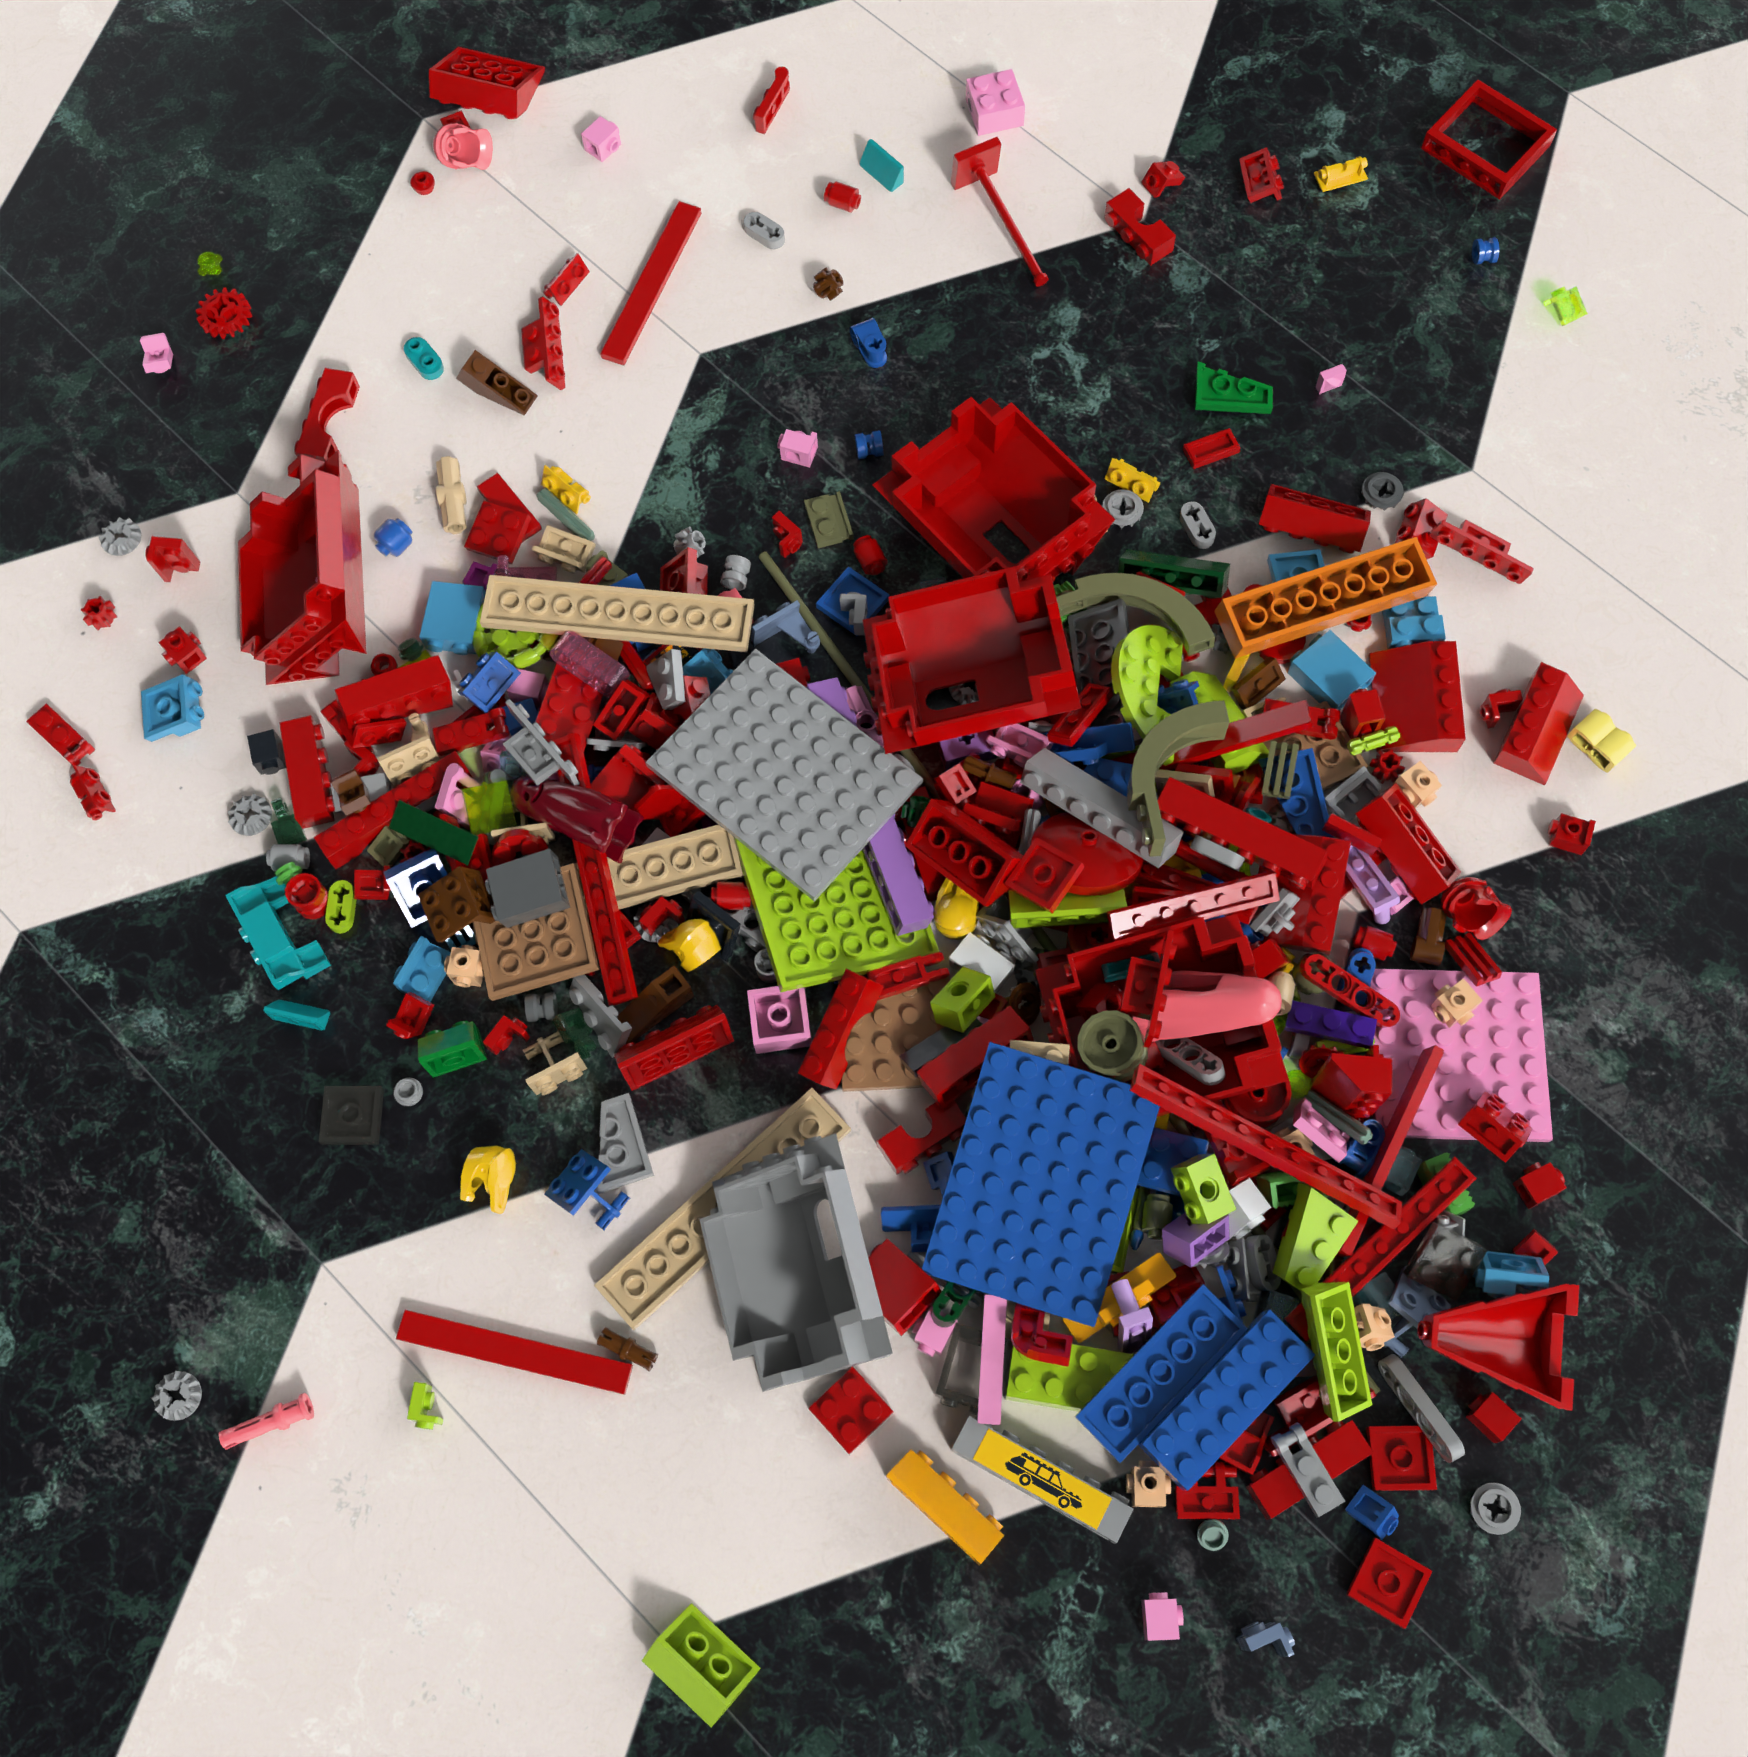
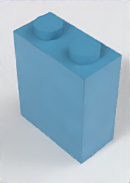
M432 581L419 636L425 649L437 653L451 651L458 655L476 654L473 648V635L477 626L478 612L485 599L486 591L483 586Z
M1331 630L1323 636L1318 634L1309 643V648L1304 652L1299 650L1290 659L1291 666L1288 674L1319 704L1327 701L1331 708L1338 709L1339 711L1344 708L1352 692L1358 689H1366L1371 685L1376 675V672Z

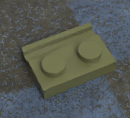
M840 491L836 492L835 495L829 496L827 494L804 500L817 548L842 543V540L854 539Z

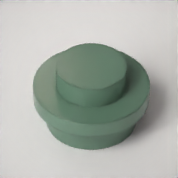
M1207 1519L1197 1529L1198 1541L1205 1549L1211 1551L1220 1550L1228 1541L1227 1527L1218 1519Z

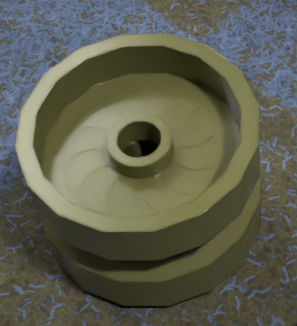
M1117 1010L1102 1011L1091 1016L1082 1025L1078 1035V1051L1090 1072L1121 1082H1127L1132 1080L1139 1064L1145 1066L1148 1059V1048L1143 1047L1144 1035L1138 1024L1129 1015Z

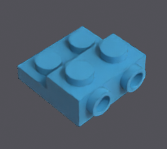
M1320 549L1269 554L1267 559L1272 583L1325 566Z
M1436 596L1423 597L1382 611L1388 649L1427 641H1445L1446 639L1443 616L1439 615Z
M182 674L141 691L144 739L153 742L170 734L181 737L201 729L204 711L199 706V696L202 695L203 691L201 685L196 680Z
M1480 1250L1479 1260H1473L1472 1277L1475 1278V1286L1481 1287L1483 1292H1487L1489 1296L1502 1298L1506 1297V1295H1513L1516 1292V1284L1528 1290H1538L1539 1287L1548 1288L1549 1274L1541 1257Z

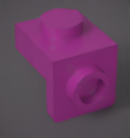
M473 561L462 584L483 586L486 591L489 575H503L499 565L495 563L488 567Z

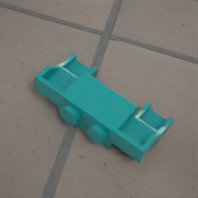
M275 876L255 885L239 887L225 896L242 926L238 929L241 937L246 943L250 942L253 950L250 951L251 956L258 966L262 964L272 985L279 990L302 976L308 979L328 968L331 964L317 940L296 949L276 912V909L289 902L285 896L286 885H278L276 882L277 877Z

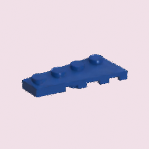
M1313 748L1298 751L1290 799L1277 798L1295 834L1334 838L1322 830L1329 815ZM1292 752L1286 753L1280 792H1285ZM1280 755L1274 758L1270 781L1273 791ZM1268 758L1258 760L1264 775Z

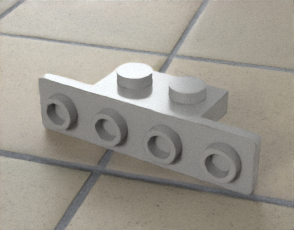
M510 699L507 700L505 703L509 711L523 729L505 741L503 746L533 782L538 786L560 769L573 785L577 786L580 784L576 777L578 770L569 759L565 762L560 757L562 752L553 741L548 743L543 738L546 735L537 722L533 724L529 722L528 718L530 716L521 704L515 706Z

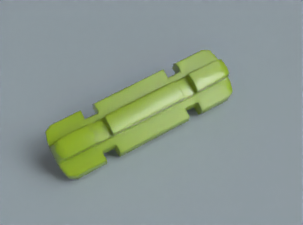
M1391 726L1385 728V731L1379 730L1363 735L1361 739L1357 737L1349 740L1347 749L1351 755H1357L1362 753V750L1366 752L1385 746V743L1397 742L1400 738V733L1397 727Z

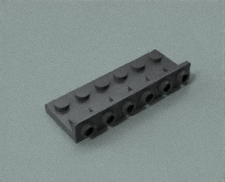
M1121 598L1068 616L1069 627L1066 628V633L1072 647L1069 650V655L1074 665V677L1078 695L1088 683L1110 687L1113 691V697L1089 727L1126 723L1120 711L1124 706L1120 695L1114 693L1111 676V663L1115 648L1119 641L1130 633L1126 603ZM1134 727L1132 729L1135 746H1138L1142 743L1143 739Z

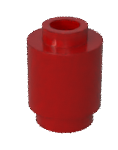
M837 181L835 183L829 182L825 189L824 201L828 202L829 206L852 213L854 209H858L861 203V195L858 188Z
M870 535L857 539L853 544L855 548L854 554L864 573L878 575L883 572L888 561L877 540L873 539Z
M717 882V887H712L711 900L723 910L751 908V897L744 882Z
M1368 925L1366 928L1359 926L1352 947L1366 948L1371 951L1374 958L1384 961L1387 956L1392 957L1397 941L1393 940L1394 935Z

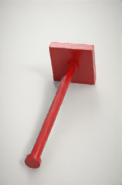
M994 137L954 154L951 185L954 190L980 180L1034 277V284L1037 287L1044 285L1049 279L1047 274L1043 273L989 178V176L998 171L1002 145L999 138Z

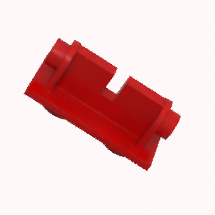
M576 253L571 259L568 258L566 264L558 272V276L554 277L549 284L544 286V295L549 299L554 297L560 306L563 305L590 272L579 253Z
M74 765L75 773L70 776V784L78 798L83 799L87 795L81 801L87 817L92 818V820H99L102 818L104 811L115 812L111 797L100 782L99 774L92 768Z

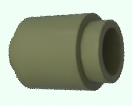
M1150 1194L1147 1196V1201L1144 1202L1142 1232L1146 1233L1150 1239L1163 1240L1162 1229L1172 1222L1173 1204L1170 1203L1171 1198L1169 1196Z

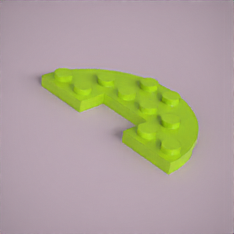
M1157 625L1141 626L1128 633L1117 644L1111 663L1113 690L1115 694L1120 695L1124 706L1120 711L1126 723L1130 722L1132 729L1135 727L1143 740L1152 728L1171 715L1157 706L1160 674L1173 681L1180 678L1183 643L1174 631ZM1174 754L1163 765L1167 766L1174 762Z

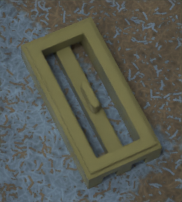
M1271 741L1262 789L1263 796L1290 799L1299 744L1288 745L1286 742L1281 744L1277 743V741ZM1276 750H1281L1273 791L1269 790L1274 758ZM1289 751L1292 754L1285 792H1280L1286 752Z

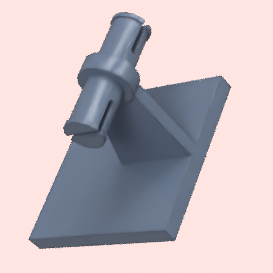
M798 600L791 604L786 602L776 609L775 614L769 617L764 615L753 623L754 626L752 627L751 641L755 647L782 630L805 646L808 653H814L819 648L820 639L817 632L811 631L800 615V603Z
M1407 1266L1401 1269L1388 1303L1403 1318L1392 1328L1395 1337L1384 1342V1347H1389L1402 1358L1409 1348L1401 1343L1397 1337L1413 1325L1418 1329L1419 1322L1423 1321L1426 1315L1451 1308V1305L1441 1294L1435 1292L1418 1274L1411 1271Z

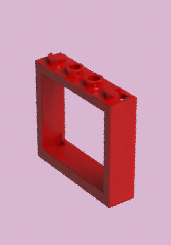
M1477 80L1427 131L1421 149L1500 200L1550 147L1557 129L1490 86ZM1472 102L1536 141L1507 173H1504L1443 133Z

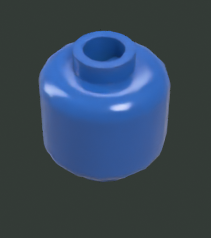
M399 518L396 520L387 519L374 532V539L377 542L375 548L384 556L390 554L399 557L411 545V534L413 532Z

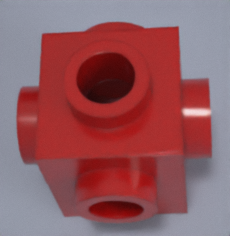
M180 626L166 634L164 639L158 642L165 650L161 655L171 666L177 664L186 675L207 659L198 647L201 644L198 638L191 631L186 634Z

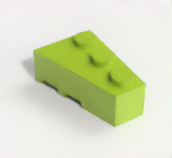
M1298 1182L1296 1189L1298 1192L1293 1210L1290 1209L1288 1216L1290 1221L1286 1235L1282 1237L1272 1273L1301 1292V1289L1318 1283L1358 1223V1220L1312 1187Z

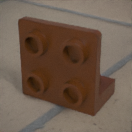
M459 866L418 895L437 942L445 941L473 921L492 924L496 921L491 911L493 902L478 870Z

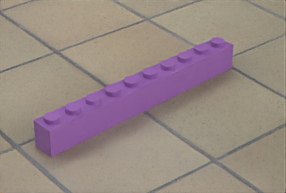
M837 677L807 684L806 688L857 727L856 714L854 710H850L847 703V692L843 686L841 687ZM894 814L866 844L863 852L897 936L927 928L934 918V908L932 903L926 899L923 880L916 874L913 856L911 852H907L903 831L900 827H897Z

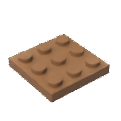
M1327 701L1314 706L1321 709L1331 708ZM1318 720L1317 725L1325 726V721ZM1340 721L1336 722L1338 734L1337 738L1333 740L1292 733L1263 742L1268 750H1270L1271 741H1277V743L1281 744L1286 742L1288 745L1299 744L1298 751L1313 748L1323 791L1346 781L1363 766L1368 768L1361 754L1351 755L1349 753L1347 743L1351 738ZM1276 750L1275 756L1280 755L1281 750Z

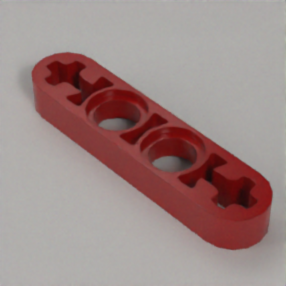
M1313 954L1304 957L1301 961L1300 972L1305 979L1359 1015L1377 1019L1376 1026L1380 1028L1392 1027L1399 1021L1400 1010L1395 1003L1324 956ZM1317 961V968L1319 970L1327 972L1330 969L1331 971L1326 976L1320 972L1311 973L1312 967L1309 963ZM1335 975L1341 976L1344 980L1345 985L1341 991H1337L1332 987L1331 981ZM1358 991H1363L1368 996V1003L1364 1007L1359 1006L1355 1001ZM1374 1006L1379 1010L1388 1009L1387 1014L1390 1016V1019L1382 1020L1383 1014L1378 1010L1369 1011Z

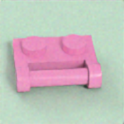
M452 763L445 771L435 808L443 814L457 818L458 824L465 829L476 830L482 813L480 811V801L482 796L486 794L487 786L466 774L457 763ZM457 781L473 791L472 797L456 787Z
M1303 1098L1294 1108L1293 1125L1340 1163L1347 1155V1141L1350 1136L1336 1128L1311 1107L1312 1103L1309 1100Z

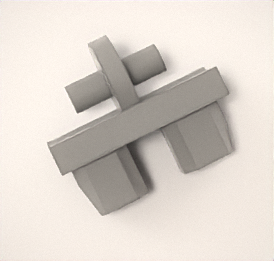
M1278 886L1280 901L1269 903L1265 909L1259 906L1251 920L1252 924L1250 927L1255 932H1260L1265 936H1268L1272 930L1278 934L1283 927L1291 931L1295 925L1290 919L1296 913L1292 908L1300 898L1295 893Z

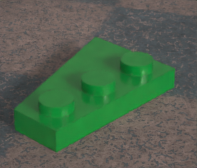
M1197 362L1195 410L1271 414L1273 409L1272 386L1246 377L1239 379L1228 375V371L1222 369L1216 371L1207 368L1205 363Z

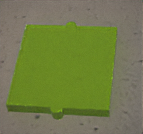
M507 780L490 784L482 782L480 786L461 789L472 834L491 833V830L517 827Z

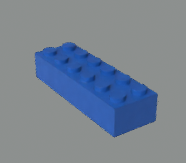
M1271 1310L1261 1312L1247 1327L1248 1330L1138 1444L1181 1490L1189 1491L1315 1356Z

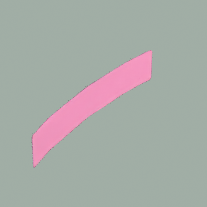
M985 1295L977 1422L980 1424L1000 1425L1007 1300L994 1295Z

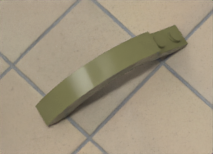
M1124 573L1090 575L1075 580L1076 590L1063 591L1056 597L1060 617L1084 608L1106 604L1122 598L1126 605L1154 614L1170 626L1182 641L1188 656L1214 647L1215 636L1200 611L1179 592L1147 577Z
M1224 700L1196 704L1171 714L1152 728L1137 750L1127 787L1128 811L1137 810L1138 822L1143 824L1142 843L1147 845L1149 857L1161 856L1166 840L1156 796L1155 774L1170 756L1187 746L1211 740H1224L1230 722Z

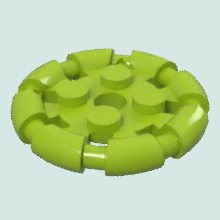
M484 603L481 604L476 621V630L473 635V648L478 657H481L486 652L488 654L490 652H498L514 667L522 669L541 659L540 656L546 650L550 651L558 638V634L526 631L511 633L512 630L483 628L480 624V618ZM490 629V633H484V630ZM537 640L539 643L533 649L529 646Z

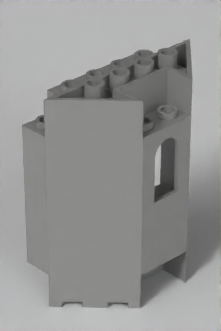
M836 1133L824 1138L817 1136L806 1139L802 1147L800 1145L786 1147L783 1149L784 1154L773 1153L763 1156V1162L753 1161L743 1164V1170L713 1181L712 1184L718 1207L710 1210L711 1215L699 1219L732 1359L734 1361L754 1356L762 1392L842 1371L845 1368L886 1358L893 1354ZM823 1199L829 1201L842 1256L830 1260L827 1257L817 1218V1207Z

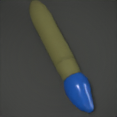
M1140 1186L1133 1230L1130 1235V1244L1134 1251H1137L1144 1238V1233L1142 1232L1143 1206L1151 1188Z

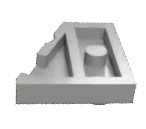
M671 649L646 666L662 709L673 710L685 702L681 650Z

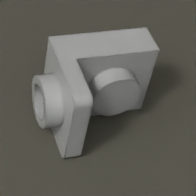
M857 592L840 594L841 610L849 611V625H854L855 635H865L863 619H867V596Z

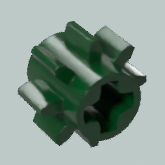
M911 796L910 802L905 801L902 806L901 818H907L908 826L916 827L930 799L924 796Z

